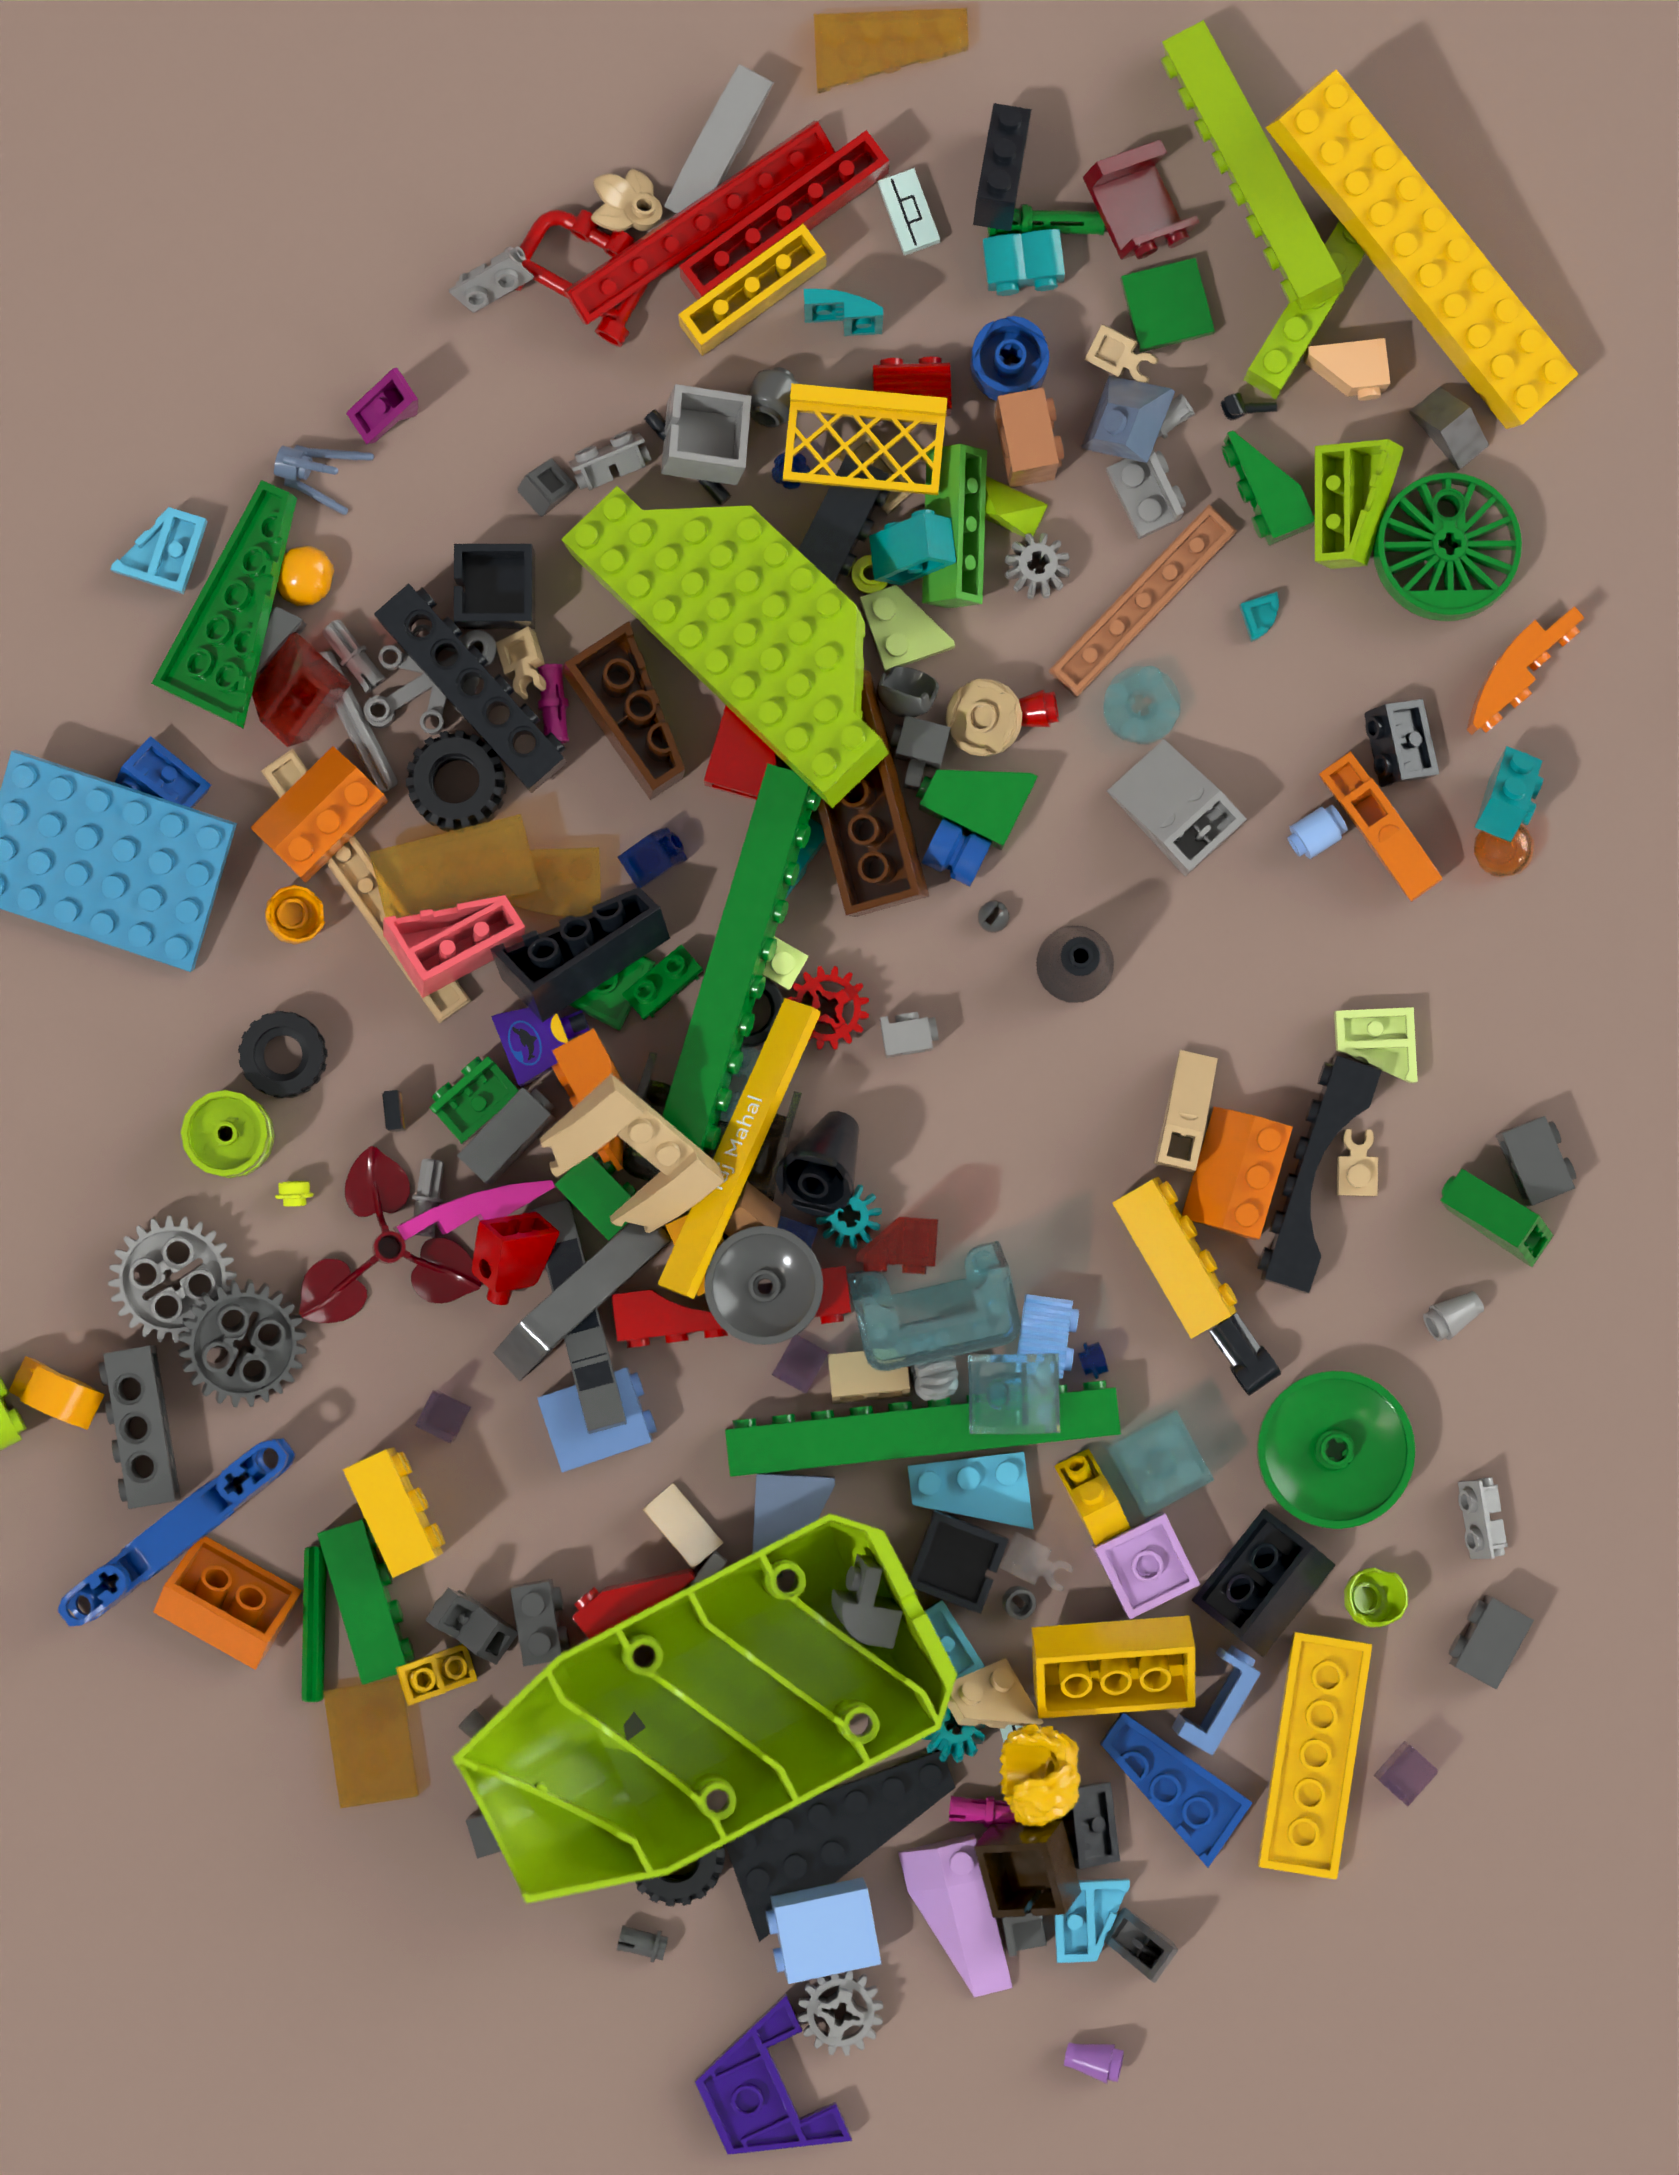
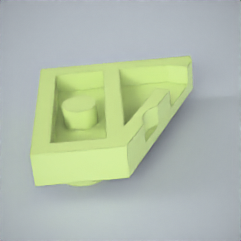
M897 585L860 597V602L885 672L890 671L895 666H905L955 649L954 640Z
M1414 1007L1334 1012L1336 1051L1408 1083L1418 1082Z

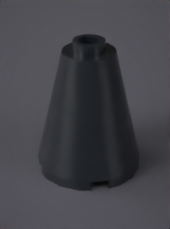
M1066 926L1051 933L1042 943L1036 958L1037 975L1042 986L1051 995L1067 1003H1080L1097 997L1109 984L1114 969L1113 954L1106 940L1096 931L1083 926ZM1073 953L1083 956L1086 962L1082 964L1077 963L1073 958Z
M840 1111L827 1113L781 1161L775 1177L777 1187L782 1196L786 1192L793 1199L791 1205L796 1209L811 1215L829 1216L834 1214L837 1209L841 1207L844 1209L848 1205L854 1188L859 1126L856 1120L849 1114Z

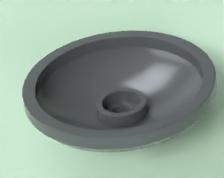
M756 1226L741 1230L730 1236L715 1251L705 1275L706 1301L715 1320L733 1337L757 1345L781 1343L803 1331L815 1317L823 1295L822 1271L813 1251L799 1237L777 1227ZM763 1279H768L773 1284V1289L768 1294H762L758 1290V1284Z

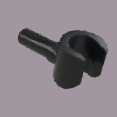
M1241 393L1228 395L1221 401L1224 415L1229 420H1236L1246 414L1277 412L1276 402L1244 404Z

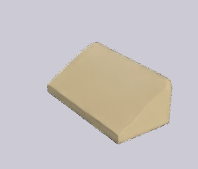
M674 1483L643 1508L647 1516L692 1569L724 1543Z

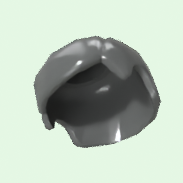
M903 666L892 667L886 678V674H882L876 691L878 700L888 711L898 717L909 716L915 718L927 713L931 709L939 690V684L935 678L925 672Z

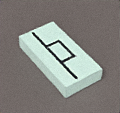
M913 168L879 180L878 187L904 256L940 243L938 231L915 169Z

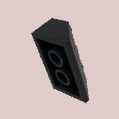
M1263 1508L1191 1601L1260 1656L1264 1657L1336 1564Z

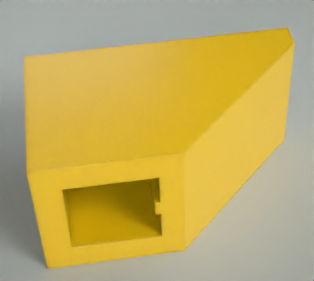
M1089 1448L1054 1465L1074 1507L1096 1546L1130 1529V1525L1117 1497Z

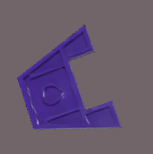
M787 1993L695 2079V2084L728 2155L852 2141L851 2134L836 2102L799 2118L768 2047L803 2032Z

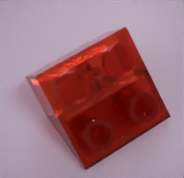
M292 632L255 682L252 697L259 721L285 746L290 747L310 740L352 683L297 632Z
M898 1217L856 1254L855 1263H863V1271L887 1272V1265L902 1266V1273L925 1275L927 1267H935L938 1219Z

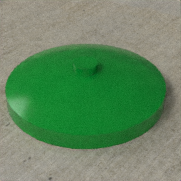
M1327 1371L1297 1380L1285 1388L1270 1404L1258 1432L1257 1460L1260 1474L1268 1491L1288 1513L1301 1521L1318 1527L1331 1529L1352 1528L1380 1517L1401 1497L1409 1483L1414 1468L1415 1439L1411 1423L1403 1407L1382 1385L1370 1378L1352 1372Z

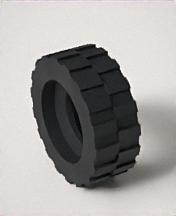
M275 1011L273 1014L267 1013L262 1015V1018L258 1021L254 1020L250 1024L251 1027L248 1031H244L241 1037L243 1040L238 1049V1053H240L239 1065L244 1071L243 1075L246 1080L257 1090L276 1098L297 1097L298 1094L311 1090L310 1087L320 1081V1075L323 1071L325 1072L327 1066L325 1060L328 1057V1051L325 1048V1039L318 1031L319 1029L308 1019L293 1012ZM277 1036H290L301 1046V1063L290 1073H275L265 1063V1047L270 1040Z

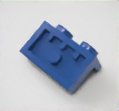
M151 736L122 765L115 780L117 784L193 808L211 787L209 782Z

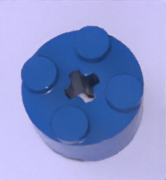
M1010 316L992 321L980 330L973 344L970 368L973 381L984 395L997 401V397L1001 395L1041 387L1047 373L1050 358L1048 345L1040 328L1025 318ZM1010 354L1015 355V363H1011L1010 366L1003 363L1004 358L1007 359Z

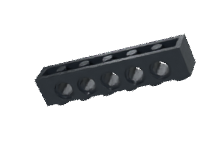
M408 583L377 610L374 616L485 742L493 748L495 753L526 788L533 793L567 763L561 755L566 748L552 732L545 736L537 728L536 724L540 719L526 703L519 707L512 700L510 695L515 691L500 674L493 678L484 666L489 662L474 645L469 649L464 646L458 639L463 633L448 616L443 620L439 618L432 610L437 603L425 589L421 587L415 591ZM420 619H427L432 622V629L425 637H416L412 634L413 624ZM445 648H453L458 652V658L451 666L438 664V654ZM471 677H479L484 681V687L477 695H467L463 691L465 681ZM496 706H505L510 710L508 720L500 725L491 723L489 721L490 711ZM522 735H531L536 740L534 749L526 754L517 752L515 750L517 738Z

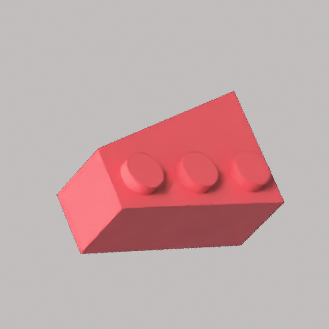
M506 895L457 904V907L433 911L432 909L422 910L417 915L383 918V936L422 998L493 961L491 948L504 944L505 948L522 942L521 936L525 935V925Z

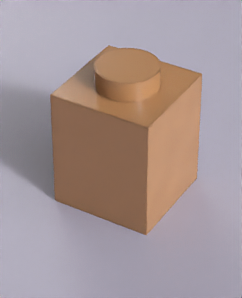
M747 1181L723 1233L730 1237L741 1230L751 1227H777L781 1207Z

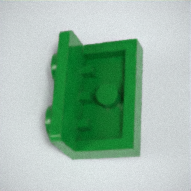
M479 1056L473 1059L462 1069L461 1072L464 1077L454 1086L450 1082L446 1083L431 1097L435 1102L429 1108L440 1118L461 1144L466 1143L490 1122L519 1091L489 1056L483 1061Z

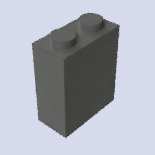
M522 1087L457 1156L481 1180L492 1186L556 1119L550 1113L555 1106L536 1088L529 1093Z

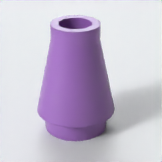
M1069 2042L1064 2066L1076 2069L1106 2084L1108 2080L1118 2082L1124 2050L1115 2049V2044H1074Z

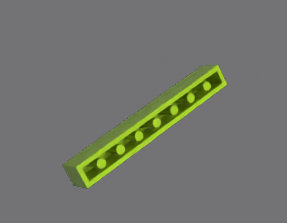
M1204 20L1162 41L1165 56L1160 58L1161 63L1170 80L1177 77L1182 87L1177 92L1185 109L1189 111L1193 108L1199 118L1194 121V124L1204 143L1210 140L1216 151L1211 153V156L1221 175L1227 172L1233 183L1228 185L1235 203L1238 207L1243 204L1246 206L1250 215L1245 219L1255 239L1262 236L1267 248L1263 249V254L1271 270L1274 271L1279 268L1285 279L1280 282V285L1288 302L1296 301L1301 311L1304 312L1343 292V281L1339 270Z

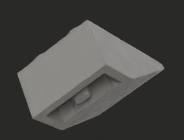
M1165 739L1107 790L1109 795L1184 876H1187L1247 820L1221 790Z

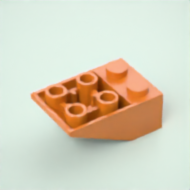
M594 1028L552 1050L558 1061L552 1068L562 1087H564L570 1097L569 1101L573 1108L610 1074L614 1075L624 1084ZM618 1135L596 1151L604 1163L611 1160L617 1171L623 1169L624 1141Z

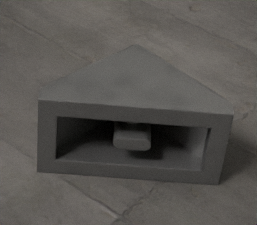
M1440 386L1409 411L1458 471L1489 446L1471 407Z
M1125 1907L1115 1919L1104 1941L1154 1983L1157 1982L1178 1952L1173 1941Z

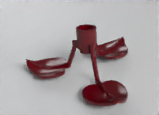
M375 1146L368 1147L359 1155L350 1168L345 1182V1199L350 1210L358 1217H368L376 1213L381 1234L373 1242V1256L353 1273H351L348 1265L339 1259H323L312 1265L302 1282L299 1308L300 1316L308 1321L336 1323L356 1315L362 1309L367 1299L365 1286L356 1279L378 1261L384 1264H391L403 1257L417 1264L411 1273V1284L417 1295L430 1303L443 1304L452 1302L466 1294L479 1290L481 1287V1281L473 1275L471 1270L473 1260L454 1241L446 1238H431L424 1242L421 1247L420 1257H417L405 1250V1241L400 1234L389 1231L383 1212L394 1213L405 1205L410 1194V1182L401 1166Z

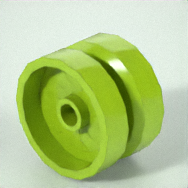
M228 1090L211 1092L195 1101L185 1114L181 1129L183 1149L191 1162L206 1173L226 1178L247 1176L260 1168L271 1154L275 1138L272 1119L265 1108L247 1095ZM226 1126L233 1130V1137L229 1141H223L226 1135L222 1130Z

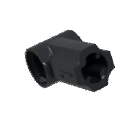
M1237 1313L1208 1331L1218 1348L1231 1364L1229 1367L1231 1372L1248 1396L1282 1374L1271 1355L1262 1345L1259 1346Z

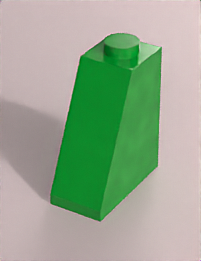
M936 770L933 778L925 776L916 797L922 799L919 810L941 821L945 818L963 827L964 832L968 834L975 833L991 841L992 846L1002 850L1038 776L1022 772Z
M1462 1168L1457 1176L1453 1175L1447 1180L1441 1194L1443 1197L1440 1201L1449 1212L1530 1267L1534 1266L1554 1236L1540 1215Z

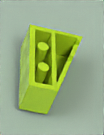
M1390 439L1315 446V562L1330 569L1368 566L1377 530L1387 505L1404 447Z

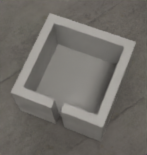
M675 384L667 402L664 433L666 438L663 445L661 474L737 485L746 468L751 396Z

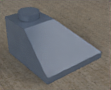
M1109 376L1081 447L1090 451L1147 463L1175 391L1172 388Z

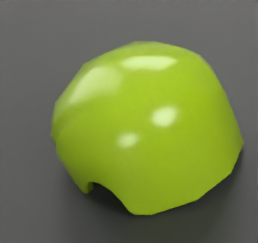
M1376 1567L1366 1568L1349 1578L1344 1588V1605L1357 1623L1371 1628L1384 1627L1401 1619L1408 1606V1590L1397 1573L1386 1572Z

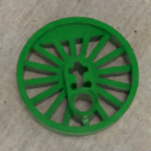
M1438 473L1411 483L1395 495L1387 504L1377 530L1373 546V559L1377 574L1384 588L1403 608L1430 620L1458 621L1476 616L1487 610L1506 592L1516 574L1521 558V531L1512 507L1494 487L1470 475ZM1442 484V490L1437 492L1432 498L1427 486ZM1451 484L1466 487L1464 495L1458 490L1452 489ZM1418 490L1426 508V517L1405 497ZM1476 491L1488 500L1465 523L1466 509L1473 492ZM1440 501L1450 502L1455 508V516L1444 517L1438 511L1437 503ZM1398 505L1423 530L1390 518L1394 508ZM1493 505L1503 517L1500 520L1467 533ZM1505 526L1509 530L1511 539L1473 541ZM1386 528L1417 539L1419 542H1384ZM1447 533L1448 545L1455 547L1450 555L1446 554L1445 548H1439L1445 540ZM1511 550L1510 564L1477 551ZM1423 551V553L1390 567L1385 556V552ZM1427 560V563L1403 588L1393 577V574ZM1473 562L1506 574L1500 587ZM1434 567L1435 569L1426 591H1411ZM1465 570L1486 590H1473ZM1444 571V590H1435L1441 573ZM1453 571L1462 590H1454Z

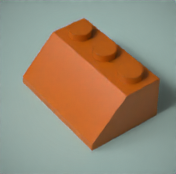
M332 746L250 828L306 883L388 800L352 762Z
M1214 1106L1201 1146L1197 1168L1193 1173L1181 1216L1187 1215L1192 1222L1251 1240H1260L1293 1127L1256 1115Z
M205 1536L188 1550L162 1589L153 1613L256 1670L273 1645L303 1590Z

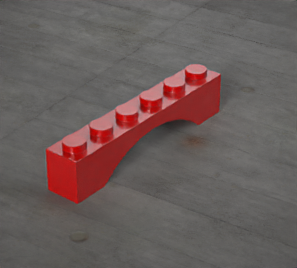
M846 1266L821 1269L823 1295L815 1317H820L821 1324L843 1322L844 1313H851ZM653 1290L612 1294L617 1341L626 1340L627 1348L650 1345L649 1337L665 1336L666 1343L689 1341L688 1333L704 1331V1338L728 1336V1332L718 1324L711 1312L687 1308L669 1301Z

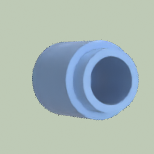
M1330 805L1325 809L1323 807L1316 809L1289 827L1291 835L1287 839L1299 857L1305 854L1309 859H1312L1342 839L1341 835L1347 832L1348 828L1337 809Z

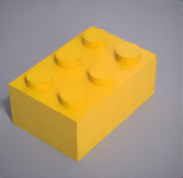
M395 1447L388 1448L343 1469L392 1578L443 1554L441 1546L445 1544L444 1537L437 1523L435 1522L430 1525L424 1510L428 1509L429 1505L421 1488L413 1489L407 1476L413 1471L403 1451L397 1453Z

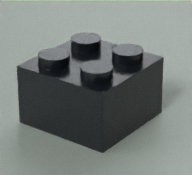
M454 544V580L457 586H454V623L459 629H524L529 626L531 629H535V550L533 545Z
M934 1509L908 1579L914 1589L981 1614L994 1581L991 1577L985 1575L988 1568L989 1571L997 1573L1009 1539Z

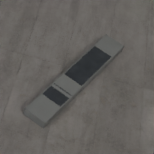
M569 1199L531 1209L532 1212L536 1211L560 1231L545 1265L552 1292L586 1263ZM596 1308L564 1337L589 1434L627 1424L598 1308Z

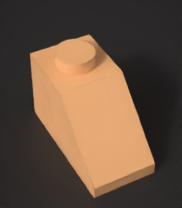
M1385 338L1308 346L1304 354V363L1347 397L1358 396L1360 401L1374 400L1380 398L1381 393H1385L1390 385Z

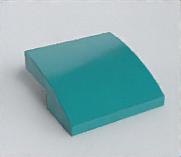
M804 289L805 323L843 321L844 336L882 334L883 307L847 292L829 289Z

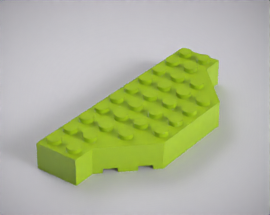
M616 486L561 539L573 558L831 808L889 754L882 739L862 720L861 699L864 679L863 638L865 637V621L857 605L751 505L642 510Z

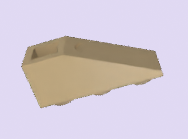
M1179 1050L1154 1164L1188 1172L1196 1171L1218 1058Z

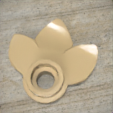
M631 169L625 176V179L613 174L602 175L594 179V187L605 203L591 217V220L597 225L618 232L630 227L646 231L652 229L660 222L663 212L662 205L653 196L654 186L651 180L642 172ZM638 208H645L648 211H641Z

